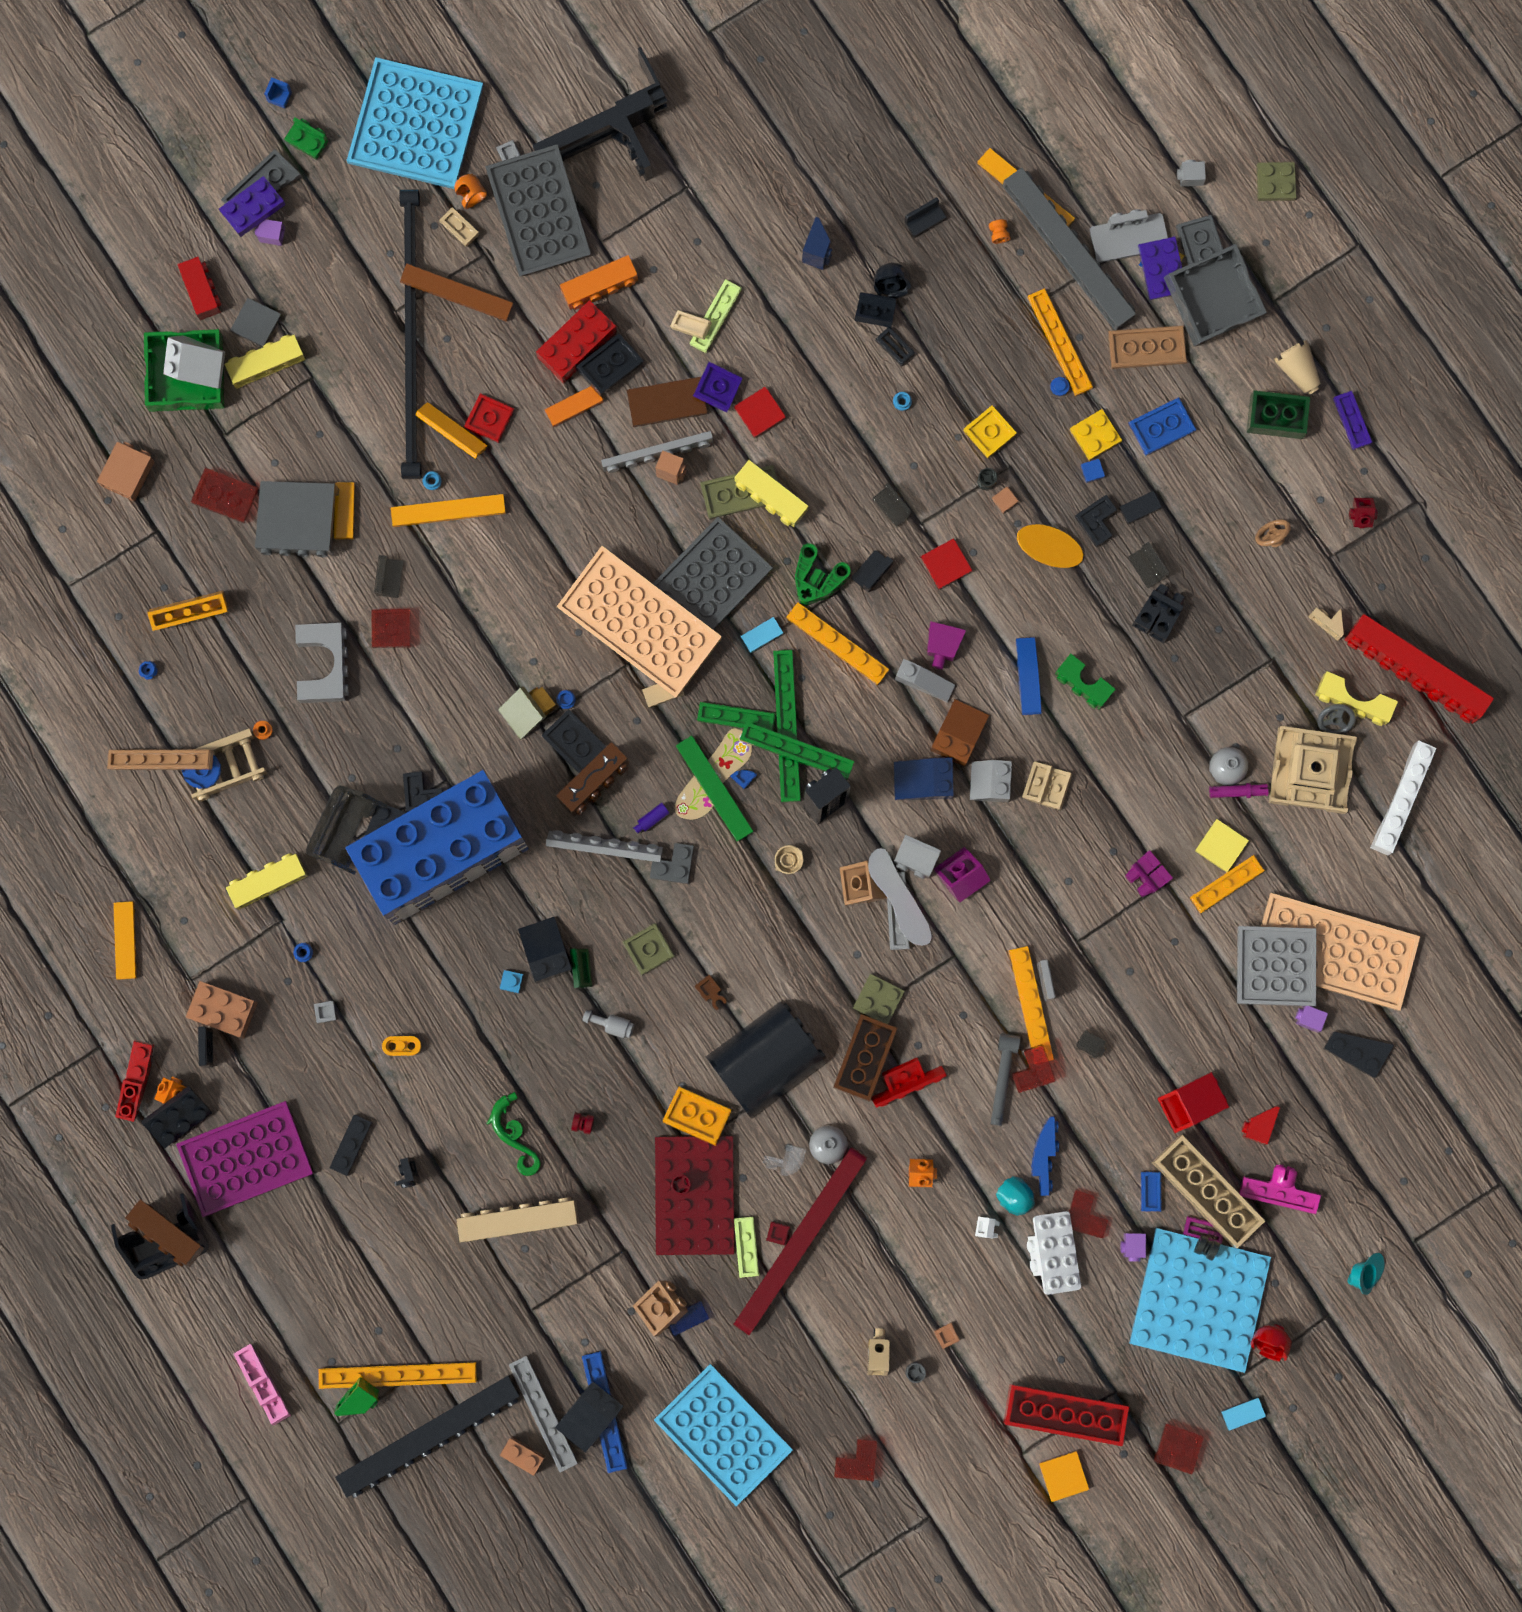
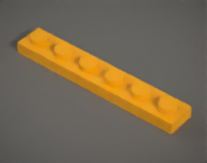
M798 602L787 615V620L876 685H879L888 673L889 669Z
M1028 946L1009 950L1034 1064L1054 1060Z

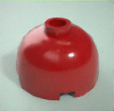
M1277 1324L1260 1327L1255 1332L1250 1343L1254 1350L1256 1347L1261 1350L1259 1352L1260 1355L1280 1362L1281 1358H1284V1361L1287 1360L1292 1346L1291 1339L1284 1331L1285 1329Z

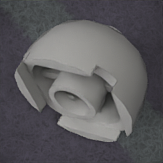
M1225 747L1218 750L1212 756L1209 762V771L1216 782L1232 786L1239 783L1246 776L1248 760L1241 750L1234 747Z
M821 1126L810 1137V1152L814 1159L820 1163H836L847 1152V1137L842 1130L835 1126Z

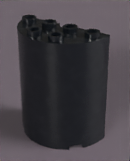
M778 1002L705 1056L750 1119L826 1064L824 1059L827 1057L821 1049L817 1050L813 1045L815 1039L809 1032L805 1033L803 1031V1023L797 1016L793 1018L790 1014L792 1010L786 1002L783 1004Z

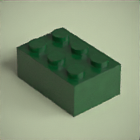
M1254 390L1250 396L1246 433L1303 439L1307 434L1310 397Z

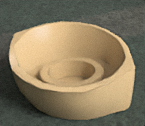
M791 845L783 846L775 854L776 871L792 874L797 872L803 865L802 850Z

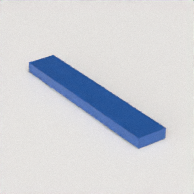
M601 1351L583 1355L582 1360L588 1385L591 1381H594L611 1395ZM615 1416L600 1435L608 1473L627 1469Z

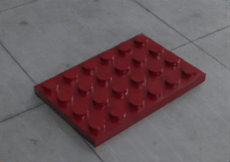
M720 1136L716 1146L697 1137H655L656 1255L734 1254L733 1136ZM677 1175H685L691 1181V1189L686 1194H677L671 1187L672 1180Z

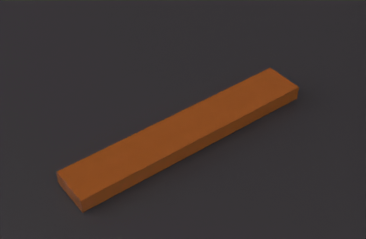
M407 263L400 279V283L503 321H507L513 305L510 301Z

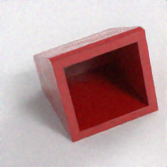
M1212 1072L1157 1098L1174 1133L1196 1125L1229 1108L1227 1099L1222 1094L1218 1081Z

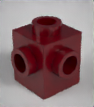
M1354 498L1353 508L1349 509V520H1352L1354 527L1361 529L1366 527L1373 528L1374 520H1377L1378 515L1373 498Z

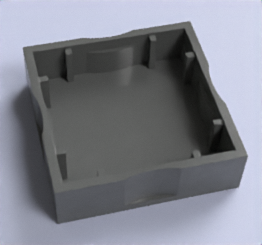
M1236 244L1218 251L1204 260L1169 273L1164 277L1194 346L1267 313L1256 288L1248 276L1247 267Z

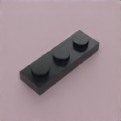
M353 1115L329 1167L330 1169L346 1176L349 1175L372 1122Z

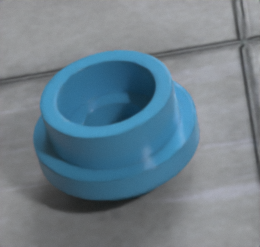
M899 392L893 398L894 407L900 411L909 409L912 404V398L906 392ZM904 399L906 403L902 405L899 403V400Z
M430 471L423 476L422 482L426 489L436 490L440 487L442 480L437 472ZM433 478L436 481L434 484H430L429 480Z

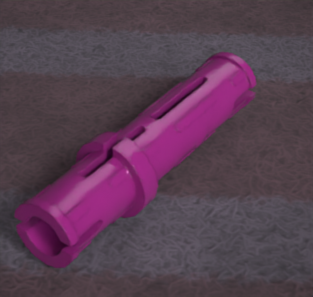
M1246 783L1245 785L1209 786V797L1211 799L1268 796V784L1250 785V783Z

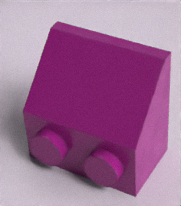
M965 847L934 868L938 877L959 903L991 881L983 866Z

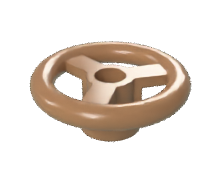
M1283 519L1271 521L1258 530L1255 541L1260 546L1278 547L1284 543L1291 530V525ZM1284 525L1285 529L1278 530L1276 526ZM1269 529L1267 534L1261 538L1262 534Z

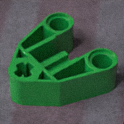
M810 543L805 544L801 548L795 573L798 600L805 606L828 599L849 579L851 572L847 563L840 562L835 565L820 590L817 588L825 576L822 570L816 568L806 583L805 580L811 572L818 554L816 546ZM811 550L814 552V556L808 558L804 555V552ZM839 569H845L847 571V574L845 576H839L837 574V571ZM809 592L810 597H806V599H804L803 594Z

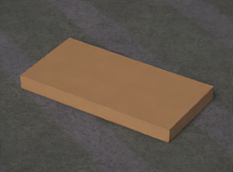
M1183 326L1108 332L1111 369L1187 363Z

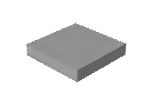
M1042 960L1037 963L1044 1002L1055 998L1049 963L1047 960Z

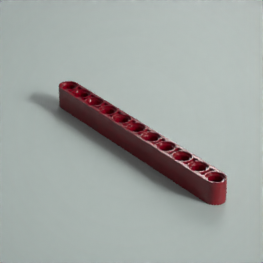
M854 1147L850 1148L733 1324L747 1335L751 1334L868 1157Z

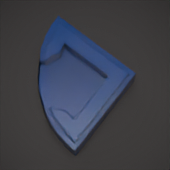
M748 770L736 771L730 775L743 789L757 776V774Z

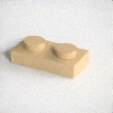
M453 207L439 220L465 247L479 236V232Z

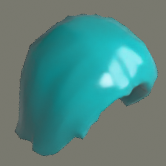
M1012 1176L1006 1179L996 1193L1000 1205L1013 1215H1025L1034 1208V1193L1022 1178Z

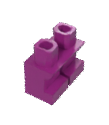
M1150 850L1135 862L1125 875L1131 884L1138 878L1143 882V885L1137 889V892L1142 897L1150 893L1153 894L1173 879L1163 865L1147 876V874L1161 864Z

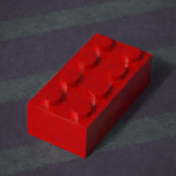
M589 300L536 351L537 358L564 384L577 371L576 366L601 348L617 333L616 325Z

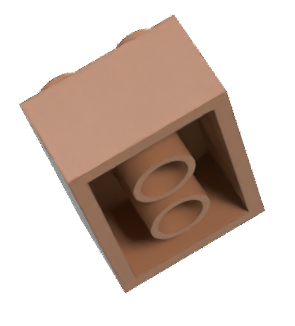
M199 981L186 1018L244 1039L258 1002Z

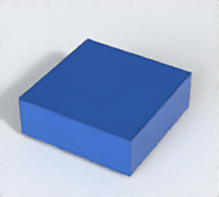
M1099 459L1081 464L1086 483L1105 477Z

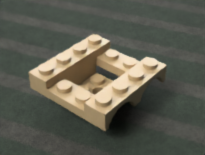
M1280 726L1277 732L1269 803L1286 806L1294 805L1346 814L1348 812V789L1353 772L1352 756L1357 737ZM1313 762H1318L1321 765L1320 772H1314L1311 769ZM1293 784H1299V785H1306V786L1326 788V789H1328V790L1318 789V788H1311V787H1304V786H1297V785H1293Z

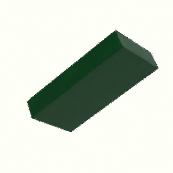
M588 948L570 949L574 988L592 987Z

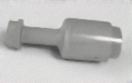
M586 1010L583 1016L584 1022L588 1024L590 1021L602 1025L608 1034L625 1039L626 1037L630 1038L633 1033L635 1024L631 1023V1020L615 1015L603 1018L592 1014L591 1010Z

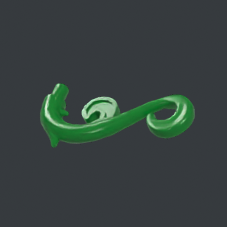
M513 1092L508 1096H502L496 1101L486 1124L492 1123L495 1133L504 1143L533 1158L534 1165L531 1167L524 1165L525 1156L523 1155L517 1162L518 1171L522 1175L532 1176L539 1171L541 1161L534 1151L516 1141L523 1133L521 1123L517 1120H511L507 1123L506 1129L513 1130L511 1134L506 1133L501 1124L502 1112L506 1114L507 1107L511 1105L510 1103L518 1099L516 1093Z

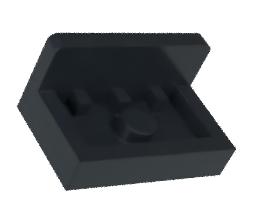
M860 292L855 321L891 328L897 299Z

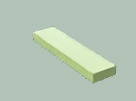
M725 279L703 318L712 323L705 340L693 336L690 341L691 346L707 353L742 291L741 287Z

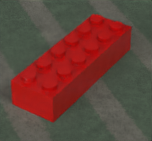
M1010 1384L1003 1423L1009 1426L1123 1446L1129 1406Z

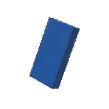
M1141 1172V1211L1161 1212V1172Z

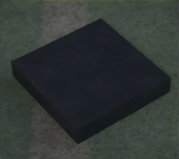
M201 1026L198 1027L199 1066L212 1068L213 1030Z

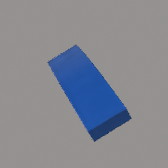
M1035 637L1016 638L1018 684L1022 715L1041 714Z

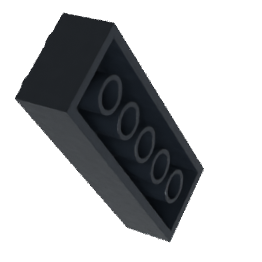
M837 767L833 770L829 768L822 774L819 781L813 780L805 786L803 807L818 825L848 803L851 786Z

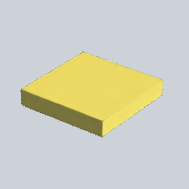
M1216 819L1195 852L1227 873L1249 840Z

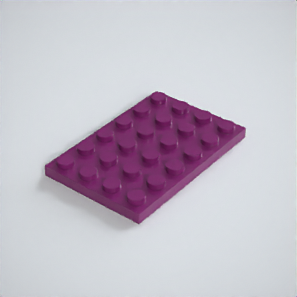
M287 1101L176 1144L202 1217L214 1214L314 1174Z

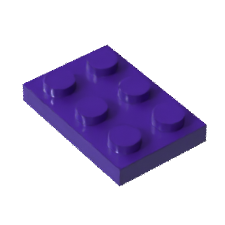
M263 176L220 207L219 211L237 234L242 237L286 204Z
M1176 237L1139 244L1138 249L1149 300L1171 296L1164 277L1182 268Z

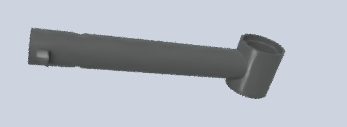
M1000 1034L998 1050L1002 1051L990 1123L992 1125L1002 1126L1013 1053H1018L1020 1036Z

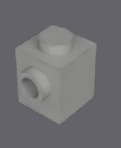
M1186 160L1182 162L1180 169H1177V180H1180V185L1203 186L1206 180L1205 161Z

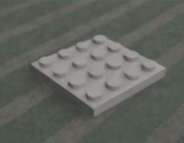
M1238 926L1237 1004L1316 1006V928Z

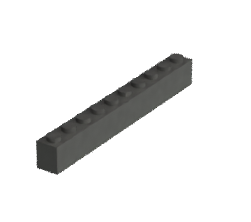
M1020 168L1004 180L1002 187L1113 330H1119L1133 320L1136 315L1135 308L1130 302L1127 303L1125 301L1122 291L1119 288H1115L1112 284L1111 277L1107 273L1104 274L1098 260L1090 256L1088 247L1080 243L1077 233L1073 229H1069L1066 225V219L1055 211V205L1051 200L1045 198L1042 188L1034 184L1031 174Z

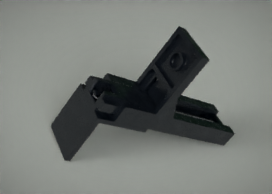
M637 48L639 63L650 86L616 101L615 106L533 144V150L536 151L558 144L562 161L612 138L629 149L627 150L632 161L635 160L639 176H643L646 181L651 179V164L633 128L655 118L656 113L668 107L665 94L642 48Z

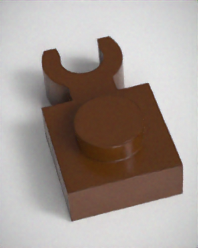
M710 975L694 986L706 1002L709 999L712 1000V1006L715 1010H719L716 1006L718 1000H722L724 1004L727 1003L723 996L717 994L721 989Z

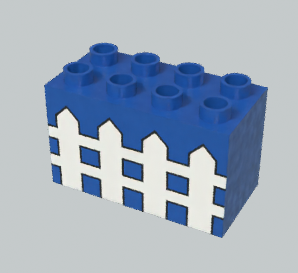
M484 770L345 847L382 915L394 925L529 849Z

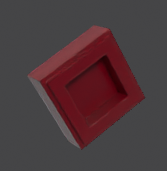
M771 1222L766 1241L785 1246L790 1227Z

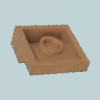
M658 1281L633 1305L654 1337H658L671 1324H676L688 1312L685 1307L687 1305L686 1301L676 1295L674 1292L676 1287L670 1281Z

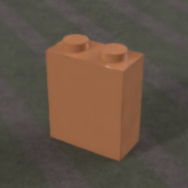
M116 442L97 483L101 487L135 502L154 464V460L150 457L151 454L144 450L139 452L134 450V446L127 442L123 444Z

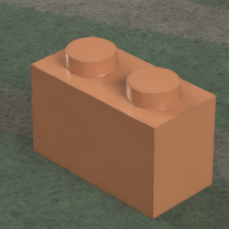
M662 450L655 467L656 476L678 485L680 480L683 481L687 471L685 470L684 459Z
M514 1437L508 1440L500 1454L501 1457L533 1476L546 1457Z

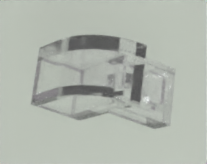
M787 1145L784 1160L765 1155L763 1163L766 1164V1168L777 1170L780 1167L782 1168L780 1176H789L801 1168L806 1149Z

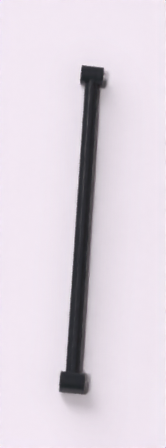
M419 189L400 190V207H404V268L406 263L416 267L415 207L420 206ZM405 284L406 462H401L402 479H421V462H417L416 288Z

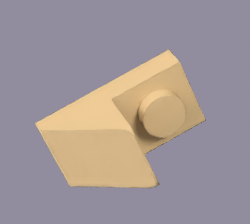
M1315 608L1308 616L1337 641L1344 635L1341 608L1332 619L1329 618L1326 611Z

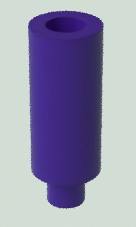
M660 803L637 821L639 824L633 828L637 834L642 830L646 832L670 813Z

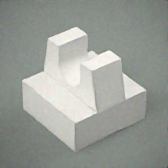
M978 1217L975 1236L990 1239L998 1238V1234L994 1233V1227L999 1226L1000 1222L996 1221V1219Z

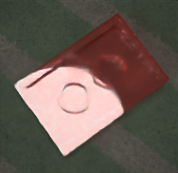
M205 468L191 503L245 523L259 489Z

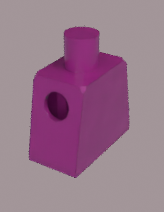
M930 622L927 655L934 657L932 667L943 669L945 660L953 661L966 630Z

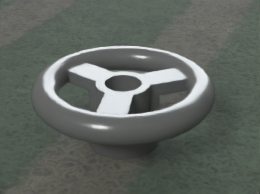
M1333 704L1323 709L1317 719L1318 727L1322 732L1344 734L1354 726L1356 715L1353 709L1347 705ZM1344 711L1350 715L1348 724L1342 719ZM1333 724L1338 725L1341 729L1331 730L1325 726Z

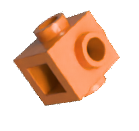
M163 1077L154 1099L165 1104L187 1086L182 1085L183 1081L178 1078L171 1077V1080Z
M910 1159L909 1187H932L933 1179H937V1168H933V1160Z

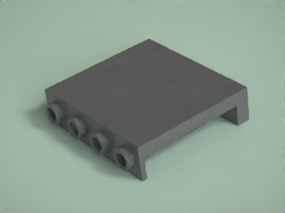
M261 481L255 548L263 555H272V553H279L282 556L298 553V556L308 557L309 554H316L318 557L334 555V552L331 550L335 496H339V488L335 484Z

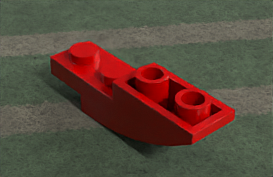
M138 1040L133 1041L126 1078L122 1083L116 1118L135 1122L152 1065L151 1057L154 1044Z

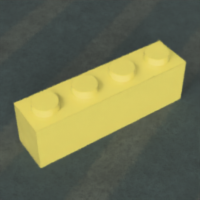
M286 335L280 341L275 343L269 342L263 348L250 350L242 357L231 358L228 360V363H225L233 385L238 389L305 360V357L295 335Z
M750 460L747 461L735 476V485L741 491H748L754 501L757 503L762 502L766 505L765 509L773 515L776 513L780 516V520L787 526L795 527L808 511L807 504Z
M289 853L283 856L282 860L277 863L273 861L264 866L265 869L259 872L254 870L249 872L247 877L242 880L238 878L229 883L230 886L226 887V890L234 907L240 910L308 877L299 856Z

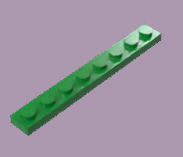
M792 650L773 651L777 733L797 740ZM779 755L781 803L800 802L798 762Z

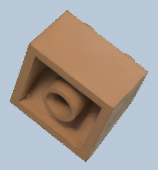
M868 861L840 867L845 905L888 899L872 879L869 873Z

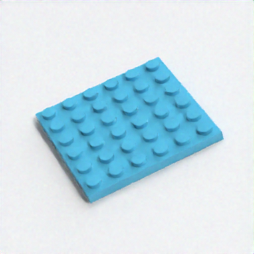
M375 57L347 163L454 189L467 149L484 86L483 83Z
M1156 1228L1129 1344L1245 1373L1251 1348L1250 1343L1255 1331L1271 1257L1220 1244L1215 1258L1211 1261L1205 1255H1199L1194 1252L1199 1239Z

